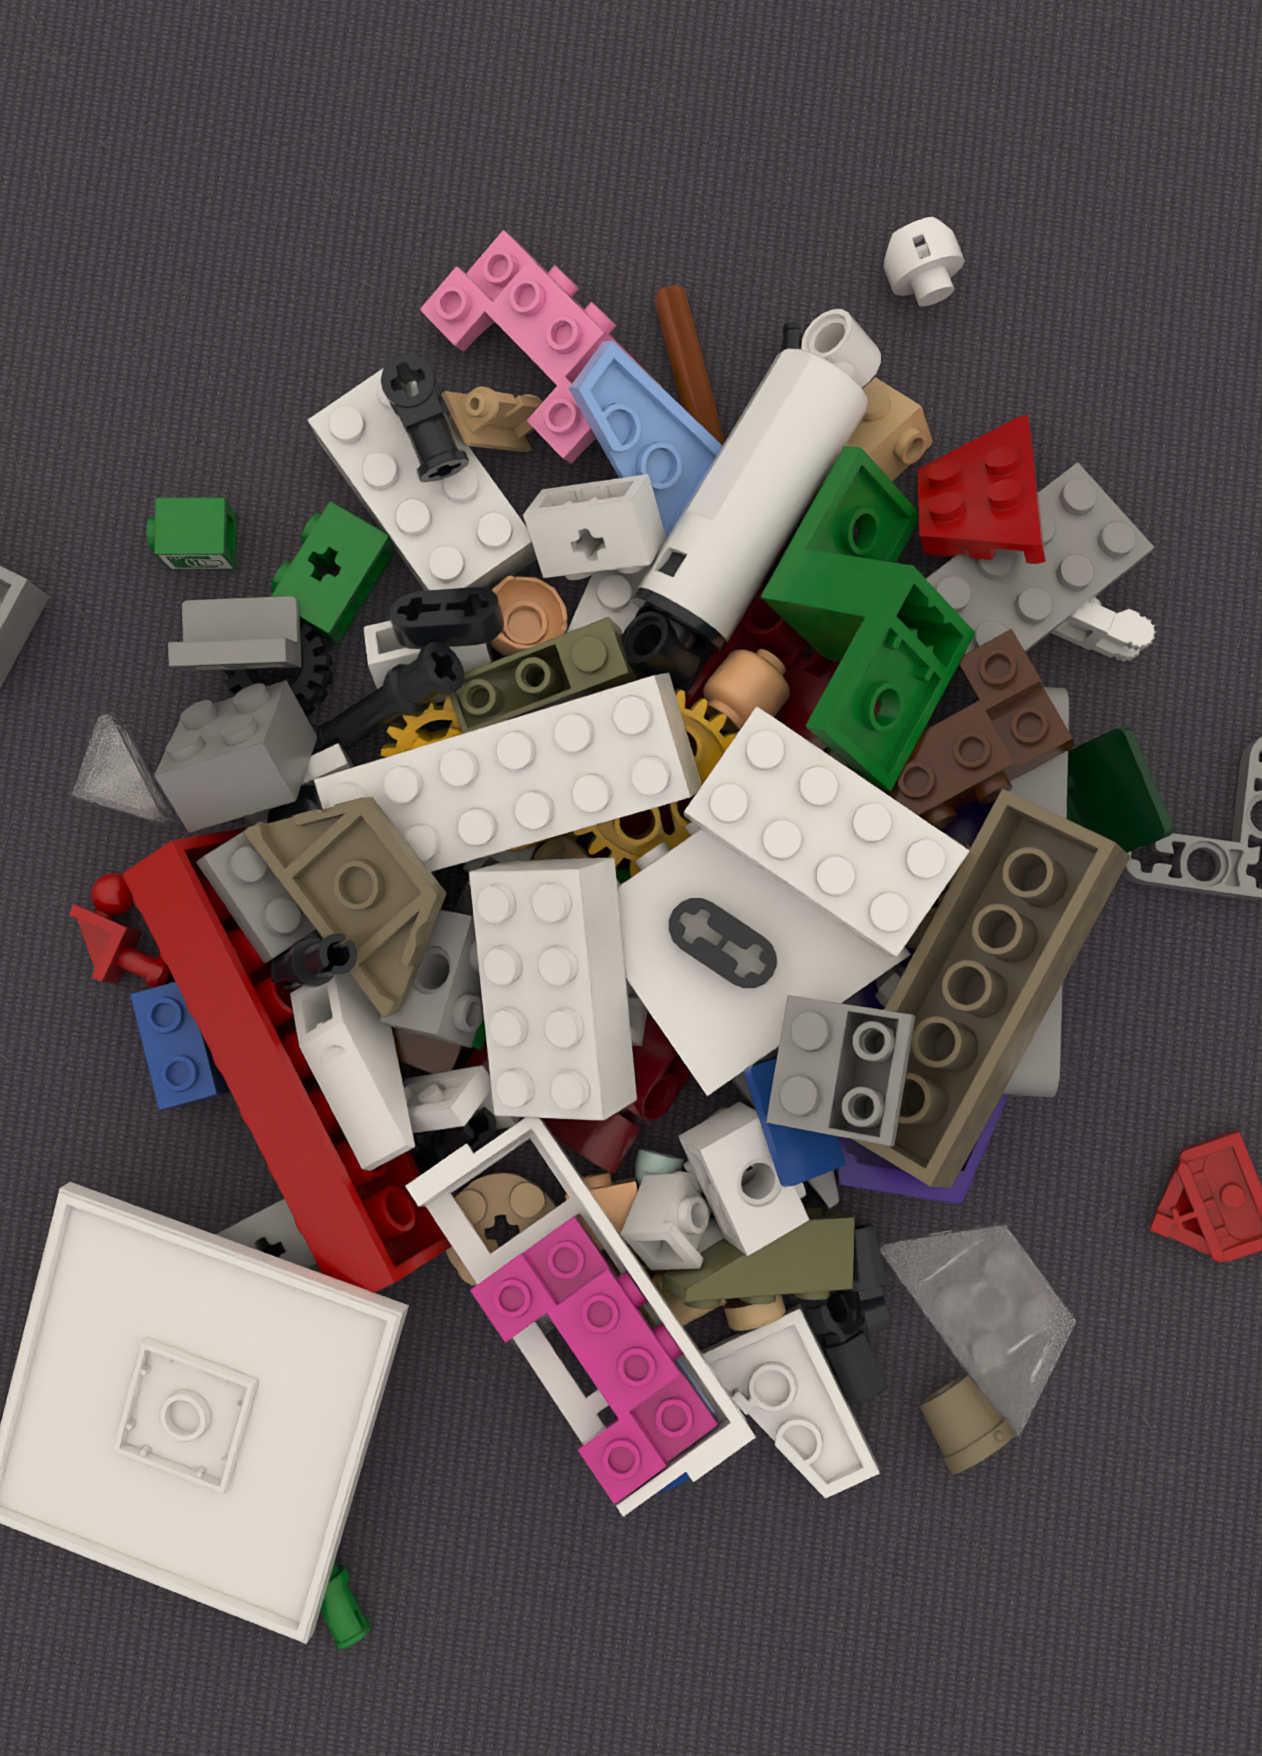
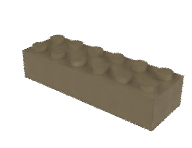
M1001 790L969 853L965 857L884 1008L886 1011L915 1016L895 1145L887 1146L853 1139L854 1141L930 1187L951 1188L1131 857L1116 842L1009 791Z

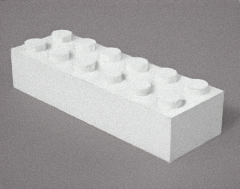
M669 673L653 675L314 779L323 809L362 797H373L430 872L690 798L696 795L702 786Z

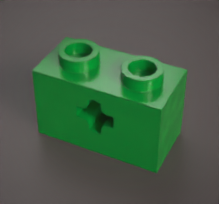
M330 501L322 515L315 513L307 522L301 535V543L303 545L292 563L290 561L284 562L276 572L271 584V590L273 591L271 597L292 596L298 599L300 621L308 623L318 635L339 646L397 551L388 534ZM337 565L340 570L336 577L326 574L322 578L319 574L323 567L332 570Z

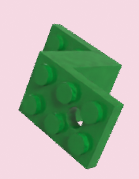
M844 446L763 591L761 598L825 659L840 662L806 727L866 781L877 788L891 791L975 632L914 566L896 563L919 521V512L861 447ZM856 522L859 536L856 542L854 543L853 527ZM878 698L881 708L875 717L874 707Z

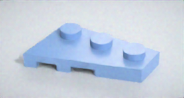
M613 340L603 341L569 387V391L618 477L625 478L649 474L667 539L723 445Z

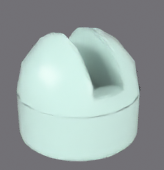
M639 1149L635 1163V1178L640 1186L644 1175L671 1174L676 1171H682L684 1159L660 1152Z

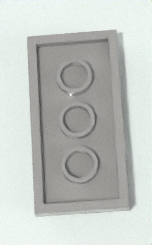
M1078 462L1038 492L1046 562L1040 564L1026 563L1024 551L996 549L997 554L993 560L973 559L966 555L958 554L926 578L974 630L975 635L964 654L1011 628L1024 651H1029L1147 557L1155 548Z

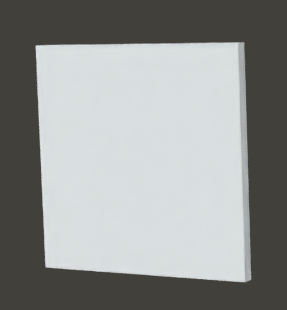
M67 1183L59 1189L0 1424V1524L307 1644L316 1627L409 1305L78 1184Z

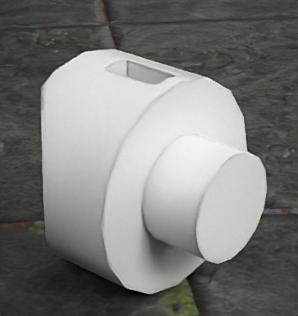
M926 217L912 222L892 234L883 268L895 295L906 296L915 294L919 306H929L944 300L953 293L954 286L950 278L962 268L965 260L953 231L935 217ZM924 238L925 244L915 247L914 243H919Z

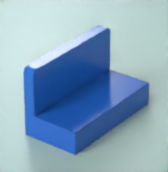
M777 1056L746 1068L744 1074L779 1182L783 1187H790L846 1166V1162L837 1136L766 1123Z

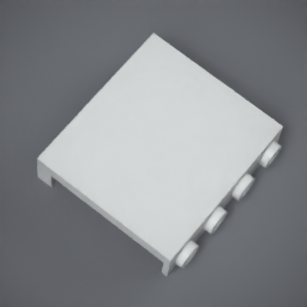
M691 822L685 827L691 837L670 850L665 842L659 844L635 862L641 870L638 874L622 885L617 878L616 880L626 979L708 1096L779 1047L787 995L842 1003L910 956V953L904 946L897 957L886 955ZM690 898H703L713 902L764 936L773 945L777 955V967L773 976L764 985L757 988H741L732 984L681 950L673 942L669 933V919L672 911L681 902ZM700 908L695 915L684 912L680 916L679 922L686 928L682 935L686 942L692 944L697 937H702L717 946L723 936L707 925L711 915L704 909ZM728 940L722 951L738 962L734 972L739 977L744 978L749 971L759 975L764 970L765 964L758 958L762 949L757 944L753 943L751 947L745 950Z

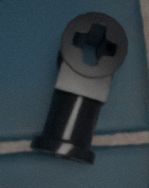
M409 353L397 355L389 360L381 375L382 390L388 398L393 411L401 419L403 427L411 440L420 463L416 472L419 480L423 483L439 481L460 472L469 464V459L466 452L459 451L456 447L449 424L441 407V389L435 380L432 368L419 355ZM415 381L419 394L408 398L405 385Z

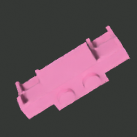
M503 230L467 273L456 266L420 310L454 346L463 352L495 322L557 385L526 421L564 460L572 464L597 438L569 391V387L603 341L613 340L655 382L657 381L610 335L616 324L592 301L584 309L573 298L580 289L556 265L547 272L513 237Z

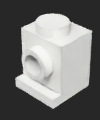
M676 1171L671 1174L644 1175L620 1235L651 1270L700 1269L704 1258L697 1249L707 1228L712 1210L701 1196L703 1190L697 1177L690 1173Z

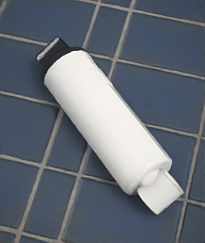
M832 309L822 313L806 329L802 338L801 349H786L777 355L632 595V602L643 613L631 621L621 639L628 663L645 676L650 677L669 673L673 688L676 689L687 683L696 673L701 661L700 648L714 653L722 652L827 478L843 447L847 445L868 409V399L862 387L870 382L877 373L881 363V353L875 343L848 312L843 309Z

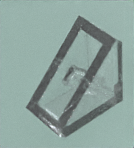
M109 712L98 717L71 796L86 803L166 827L174 823L175 820L125 722Z

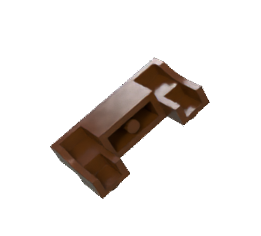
M1012 628L963 655L959 668L978 701L924 730L892 790L880 789L938 830L946 827L957 818L956 810L975 800L980 805L996 800L1002 789L1006 791L1012 789L1010 781L1074 747L1070 732L1043 688L1041 678ZM817 736L809 740L810 743L859 775Z

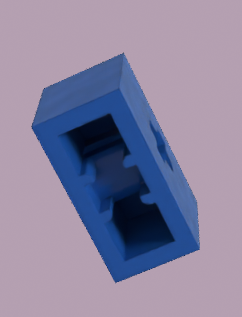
M176 982L130 994L159 1110L177 1108L231 1093L222 1073L214 1063L213 1055L195 1019L187 1009L186 1001Z

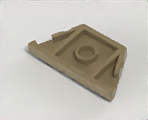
M362 797L335 804V806L326 809L312 810L292 815L293 817L248 827L243 832L323 939L332 934H343L346 937L339 944L346 943L349 940L353 941L357 949V960L349 973L383 1018L394 1015L402 1006L447 893L373 797Z

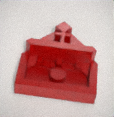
M1238 1129L1181 1149L1149 1226L1151 1231L1166 1238L1175 1239L1209 1255L1211 1259L1220 1263L1222 1261L1229 1262L1262 1251V1186Z

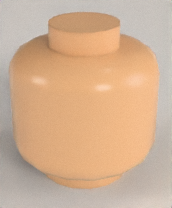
M745 649L732 651L703 688L705 700L708 701L706 714L711 719L719 713H724L727 719L721 729L727 733L739 732L756 706L772 717H775L790 697L789 685L783 677V674L786 672L785 666L775 655L764 649H759L757 653Z

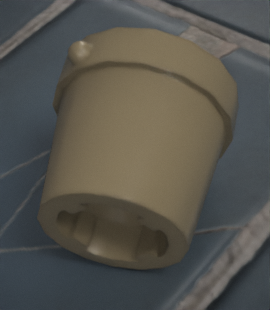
M964 1374L942 1386L918 1405L943 1454L941 1458L952 1475L965 1471L983 1461L1006 1445L1016 1435L1008 1419L999 1414L968 1374Z

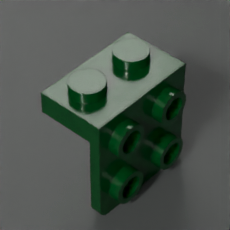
M1122 726L1068 751L1066 819L1116 842L1126 853L1169 837L1172 834L1173 826L1134 731L1128 726Z

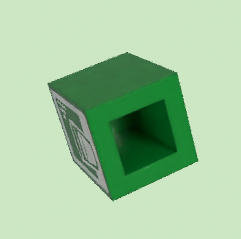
M156 498L155 517H149L147 521L149 549L154 552L156 557L169 570L236 569L237 513L226 498Z

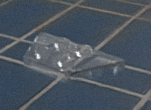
M1002 1222L974 1226L972 1229L955 1232L950 1230L928 1234L926 1237L896 1242L891 1240L880 1243L878 1246L882 1257L970 1378L999 1414L1008 1419L1016 1432L1014 1437H1017L1023 1432L1076 1323L1075 1318L1006 1224Z

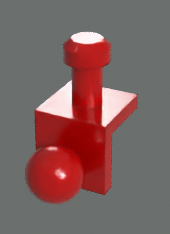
M108 873L99 877L91 889V900L97 910L73 904L69 913L70 916L78 921L95 970L91 977L101 982L119 984L126 970L146 979V986L150 988L170 984L173 975L161 955L155 958L135 949L143 931L113 919V916H119L129 911L134 904L133 896L122 874Z

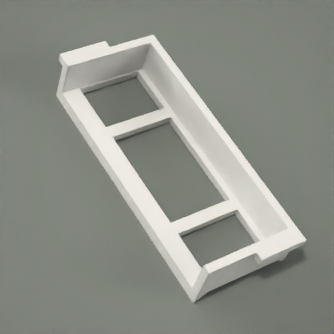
M525 1117L475 1153L466 1143L405 1186L418 1207H427L477 1285L573 1216L581 1213L620 1273L622 1274L628 1270L647 1298L648 1302L643 1307L656 1326L663 1322L684 1353L679 1357V1360L718 1416V1426L667 1462V1466L617 1502L616 1507L623 1517L683 1473L687 1472L691 1480L695 1482L756 1438L732 1397L542 1118ZM531 1139L570 1198L491 1253L452 1193ZM537 1321L513 1337L582 1443L606 1426L598 1413L609 1404L598 1389L586 1397Z

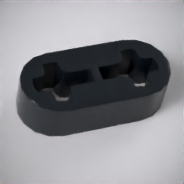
M485 587L412 592L398 598L389 609V619L396 639L400 645L409 649H422L431 642H440L448 647L479 645L495 639L504 627V617L498 596L492 590Z
M690 898L681 902L672 911L669 919V933L673 942L681 950L732 984L741 988H757L764 985L773 976L777 967V955L773 945L764 936L713 902L703 898ZM700 908L704 909L711 915L707 925L723 937L717 946L702 937H697L692 944L686 942L682 938L686 928L679 922L680 916L684 912L695 915ZM728 940L745 950L751 947L753 943L757 944L762 949L758 958L765 964L764 970L759 975L749 971L744 978L739 977L734 972L738 962L722 951Z

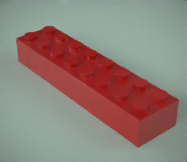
M239 828L171 840L125 871L122 876L133 896L135 906L141 912L159 947L163 961L168 965L186 1001L190 1015L195 1019L213 1055L216 1067L222 1073L240 1109L243 1121L249 1127L267 1163L270 1175L276 1181L294 1217L297 1229L303 1235L322 1274L373 1293L394 1284L452 1247L427 1207H418L405 1187L421 1175L410 1151L395 1157L371 1171L361 1168L299 1047L290 993L298 988L284 990L280 987L287 980L278 982V984L272 981L270 976L272 959L266 963L262 961L196 862L203 856L246 829ZM292 945L291 947H289V948L286 949L285 951H290V949H291L294 945Z

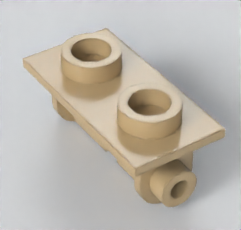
M477 387L468 394L444 391L441 394L450 412L449 421L456 435L464 441L466 446L529 452L532 450L526 435L532 432L534 428L526 420L541 405L542 400L538 396L525 394L514 398L513 394L495 392L488 387Z

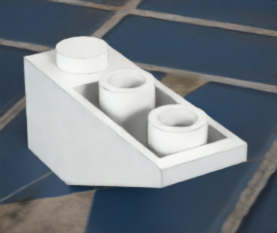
M346 972L341 975H334L326 984L315 988L302 986L290 993L299 1047L361 1168L371 1171L414 1148L415 1142L392 1027L379 1022L381 1014L351 974Z

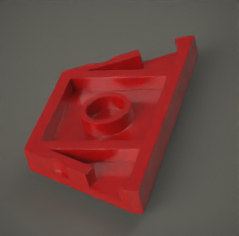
M1028 414L1019 416L917 469L919 536L924 554L938 556L961 554L973 559L993 560L997 554L996 549L1024 551L1026 563L1040 564L1046 562L1033 440Z

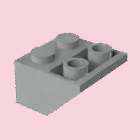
M787 995L766 1123L894 1146L915 1016Z

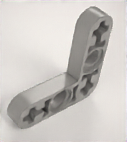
M1262 737L1250 742L1243 750L1240 759L1231 841L1172 833L1167 838L1147 845L1148 853L1152 855L1168 856L1174 854L1171 865L1157 863L1147 866L1145 871L1142 872L1140 861L1130 857L1121 874L1127 881L1141 885L1247 900L1262 899V882L1259 883L1257 888L1256 879L1246 875V868L1257 864L1260 847L1249 848L1248 841L1262 844V831H1259L1253 825L1250 815L1255 803L1262 801V790H1254V785L1259 786L1262 784V762H1259V755L1262 754ZM1172 845L1177 846V850L1175 853L1173 852ZM1201 849L1207 851L1215 861L1216 869L1214 875L1208 881L1196 880L1187 869V860L1193 850ZM1261 853V862H1260L1261 869H1262V853ZM1171 868H1172L1173 878L1168 876V874H1169Z

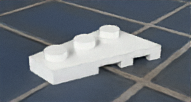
M800 1304L786 1310L784 1316L773 1323L741 1331L700 1351L736 1405L760 1425L775 1441L774 1445L825 1499L880 1474L879 1466Z

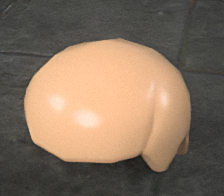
M506 576L492 589L498 596L504 617V627L495 639L489 641V644L493 650L502 656L507 657L566 633L568 628L566 606L553 586L537 577Z

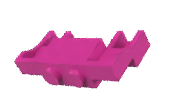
M573 1216L470 1290L505 1343L547 1313L618 1418L583 1442L578 1448V1452L614 1505L667 1466V1462L718 1426V1419L676 1360L684 1353L663 1322L657 1327H653L640 1308L648 1300L628 1270L618 1276L577 1216Z

